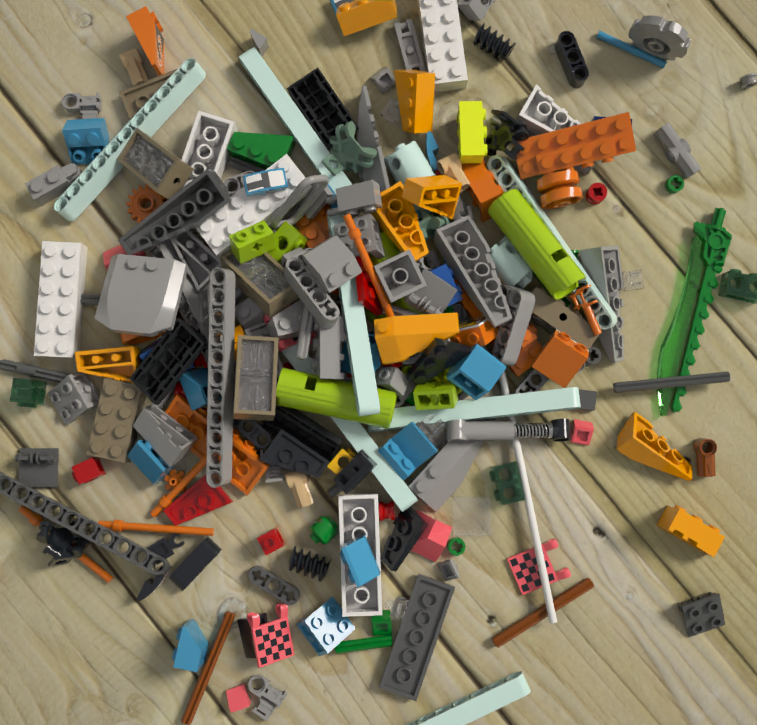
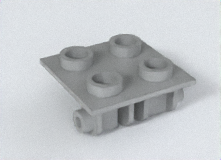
M424 268L421 274L427 286L405 296L404 301L423 314H442L456 294L457 289Z

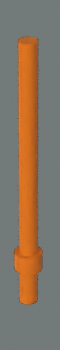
M348 213L343 216L349 230L347 233L355 243L386 316H395L360 237L362 235L359 227L356 228L351 214Z
M207 453L167 495L164 494L159 499V503L150 511L153 517H156L164 508L172 504L173 499L206 466Z
M24 505L18 510L35 527H39L40 522L44 521L41 515L32 512ZM83 553L80 558H77L107 583H110L114 578L86 554Z
M116 519L114 521L100 520L98 522L118 532L132 530L204 536L214 535V528L131 523Z

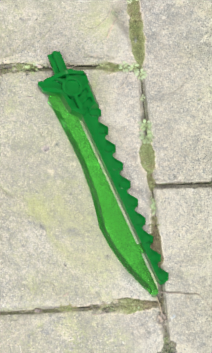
M715 208L711 224L699 223L697 221L693 223V232L696 236L691 239V250L681 297L671 325L660 346L657 378L691 375L688 367L693 366L696 362L693 351H697L700 347L697 336L704 333L705 329L702 320H706L709 317L706 306L714 301L711 289H716L719 285L715 275L720 274L723 270L722 267L725 264L732 240V235L722 227L726 214L724 208ZM703 266H704V272H703V276H702V280H701V284H700V288H699V292H698V296H697V301H696V305H695V309H694V313H693V317H692V321H691V325H690V329H689V333H688V337H687V342H686V346H685V350H684V354H683V358H682V362H681L679 374L677 375L678 367H679V363H680V359H681V355H682V351H683V347H684V343H685V339H686V335H687V331H688V326H689V322H690V318H691V314H692V310H693V306H694V302H695V298H696V294H697V290H698V285H699V281H700L702 269H703ZM685 386L675 387L670 406L671 412H679L682 409L679 398L681 396L684 397L687 393ZM674 387L657 389L660 416H666L668 413Z

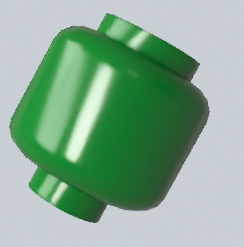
M320 516L309 526V530L312 533L309 537L316 544L320 542L323 545H327L338 534V525L331 517Z

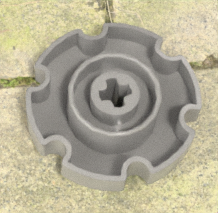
M648 15L643 16L642 19H636L628 34L629 38L633 40L632 44L635 47L663 60H676V57H684L691 44V39L687 37L688 32L674 21H667L660 16Z

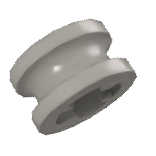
M750 73L739 79L743 83L741 88L747 89L757 85V73Z

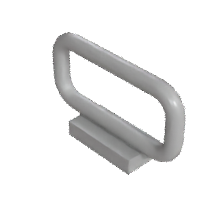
M321 174L309 176L302 180L271 220V226L279 229L285 221L294 225L304 214L308 220L314 219L325 206V199L334 195L328 187L329 178ZM314 184L299 203L300 208L291 218L281 220L301 193L309 185Z

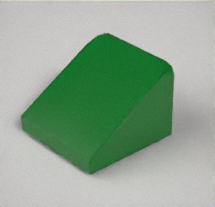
M382 610V615L371 616L373 636L392 634L390 610Z

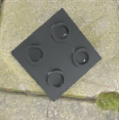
M20 448V453L15 455V462H19V481L30 487H58L59 448Z
M708 592L705 595L697 596V600L693 597L692 602L690 600L682 601L678 605L680 612H683L688 637L725 625L719 593Z

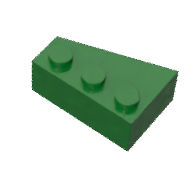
M234 132L227 151L231 157L235 156L267 169L287 154L290 157L296 141L294 136Z

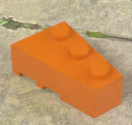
M484 159L482 163H461L462 170L470 182V187L466 189V192L469 191L474 200L472 201L473 206H478L480 209V220L482 223L491 219L488 209L492 202L503 194L501 186L499 184L496 185L494 182L495 179L491 170L488 171L486 169Z

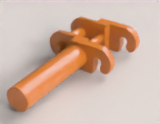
M591 284L575 290V294L570 293L571 296L568 298H572L575 305L574 310H580V307H583L592 331L596 336L601 334L602 331L591 309V305L597 303L598 300L588 303L582 294L583 290L591 287ZM577 295H580L583 302L580 305L576 299Z

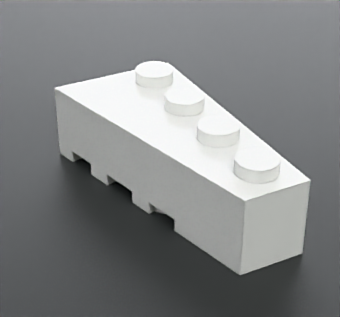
M537 84L516 120L525 122L526 130L535 135L581 124L577 119L574 120L570 117L568 111L564 108L561 109L553 102L554 99L545 95Z

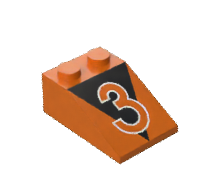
M147 6L127 15L126 18L157 75L160 76L164 74V38L161 34L164 30L154 11L150 13Z

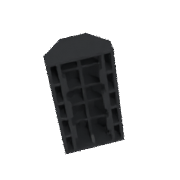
M318 67L287 88L289 94L327 150L333 147V144L330 143V137L336 136L335 129L338 125H345L347 122L352 121L356 127L355 134L359 130L358 125Z
M177 318L173 330L167 331L129 379L155 405H159L208 345L206 339L195 328Z
M275 405L274 421H264L262 427L276 436L283 429L330 462L344 441L298 410L280 405Z

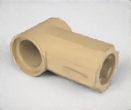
M137 47L119 54L133 86L149 80L143 67V59Z
M456 153L437 161V167L441 175H447L462 183L460 193L470 187V182L462 170L461 161Z
M292 471L286 472L285 477L290 490L292 489L298 509L313 504L314 501L308 486V477Z

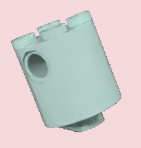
M412 141L408 145H405V143L398 145L395 148L396 152L384 158L385 165L396 183L401 181L404 185L406 178L436 176L416 141Z
M505 236L499 242L500 246L496 243L490 249L492 261H494L497 276L500 278L502 285L523 289L533 280V271Z

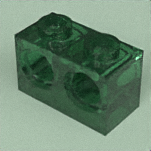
M730 269V271L722 274L718 296L756 304L757 274H743L741 270ZM731 279L736 282V288L731 285ZM750 284L754 286V292L751 291Z
M13 378L10 401L17 402V406L37 408V404L44 405L47 382Z
M516 461L491 466L492 471H489L491 482H495L496 490H493L496 502L499 501L501 505L525 500ZM503 468L508 471L506 479L499 477V471ZM510 487L513 490V494L510 498H505L503 492L506 488Z

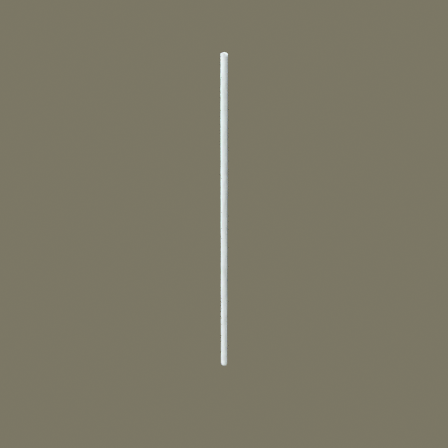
M467 206L468 213L474 221L472 208ZM504 371L499 378L502 395H510L507 376ZM515 416L507 417L508 421L516 423ZM516 437L512 440L549 623H556L557 618L520 439Z

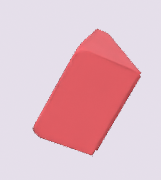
M574 419L570 442L590 445L594 431L593 423Z
M245 684L226 690L230 713L250 706L251 700Z

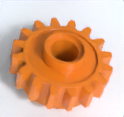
M147 184L145 188L138 185L139 190L132 189L133 196H127L131 200L126 202V205L130 207L127 212L132 215L131 218L134 221L137 220V223H140L168 200L166 197L155 192ZM151 202V206L145 209V204Z

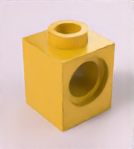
M342 448L328 464L327 467L335 474H338L344 468L338 464L340 457L345 456L350 462L356 456L349 448L347 450Z

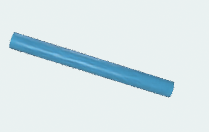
M599 31L596 38L661 68H664L667 61L653 56L602 31Z

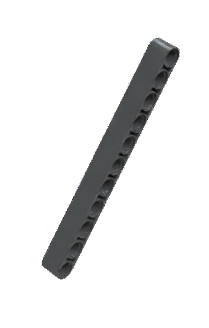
M0 471L1 494L152 574L165 575L169 571L170 563L166 558ZM7 481H9L10 485L5 490L4 485ZM26 490V496L21 499V492ZM42 498L43 504L38 508L37 502ZM59 507L60 513L55 517L54 510ZM76 516L77 522L71 526V518ZM90 525H93L94 531L88 535L87 529ZM110 534L111 541L105 544L104 537ZM127 542L129 548L127 552L122 553L121 546ZM144 551L146 558L143 562H139L138 555ZM161 560L163 568L158 572L155 569V564Z

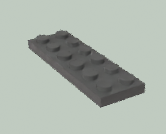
M420 573L417 574L379 688L417 701L455 586Z

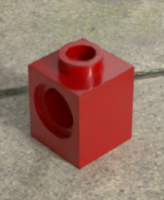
M92 457L71 467L73 470L72 477L79 485L106 475L99 457Z
M277 527L257 538L266 556L286 544Z

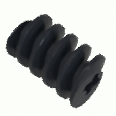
M483 23L475 36L474 45L480 44L481 50L486 48L487 54L493 51L492 57L496 58L499 55L498 61L502 62L509 57L516 42L510 46L509 38L503 41V34L497 37L498 31L495 30L493 33H490L492 27L489 26L487 29H484L485 23Z
M294 546L288 563L289 571L296 567V573L298 574L302 570H304V576L311 572V579L318 575V581L321 582L326 577L332 559L326 563V557L323 556L319 561L318 554L311 558V551L304 555V549L301 548L297 553L296 546Z

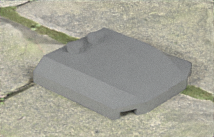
M126 254L111 256L94 319L113 333L153 337L158 335V332L173 330L188 266L175 259Z

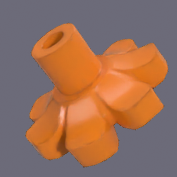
M171 470V476H165L164 480L168 482L165 485L166 490L173 489L185 476L183 470L179 472ZM185 486L181 491L184 492L187 487Z

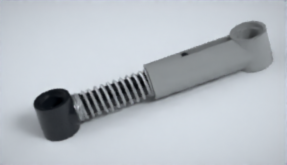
M555 419L545 424H514L512 421L466 422L465 420H449L446 422L447 442L510 441L516 437L523 438V436L524 438H533V436L534 438H543L544 436V438H551L554 442H564L572 439L569 419Z

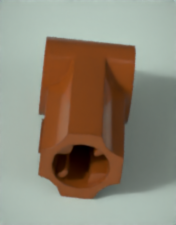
M696 439L693 443V449L696 452L697 476H716L715 453L717 451V444L712 439ZM706 442L708 444V448L704 452L702 450V445Z

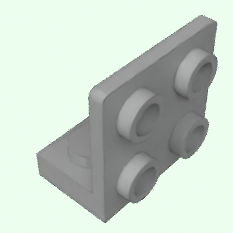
M370 213L353 218L356 228L359 227L362 234L360 237L367 253L372 254L377 259L385 257L378 221ZM345 221L335 224V235L348 247L355 258L359 257L360 255L355 243L347 233L349 230Z
M83 372L68 375L48 392V396L65 425L71 424L85 411L98 407L100 394L89 375Z

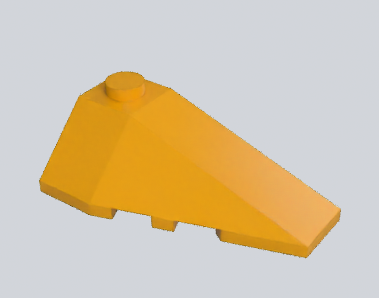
M400 181L381 192L382 208H377L375 212L370 214L378 221L379 228L402 253L410 249L415 261H418L428 255L429 251L423 232L420 229L413 203L402 198L404 185Z
M458 313L392 316L374 320L375 340L383 365L403 362L409 359L410 356L425 351L435 338L447 340L460 333Z
M634 411L618 434L616 449L631 460L691 481L692 465L676 449L672 450L665 442L667 439L663 435L659 437L652 430L654 426L648 420Z

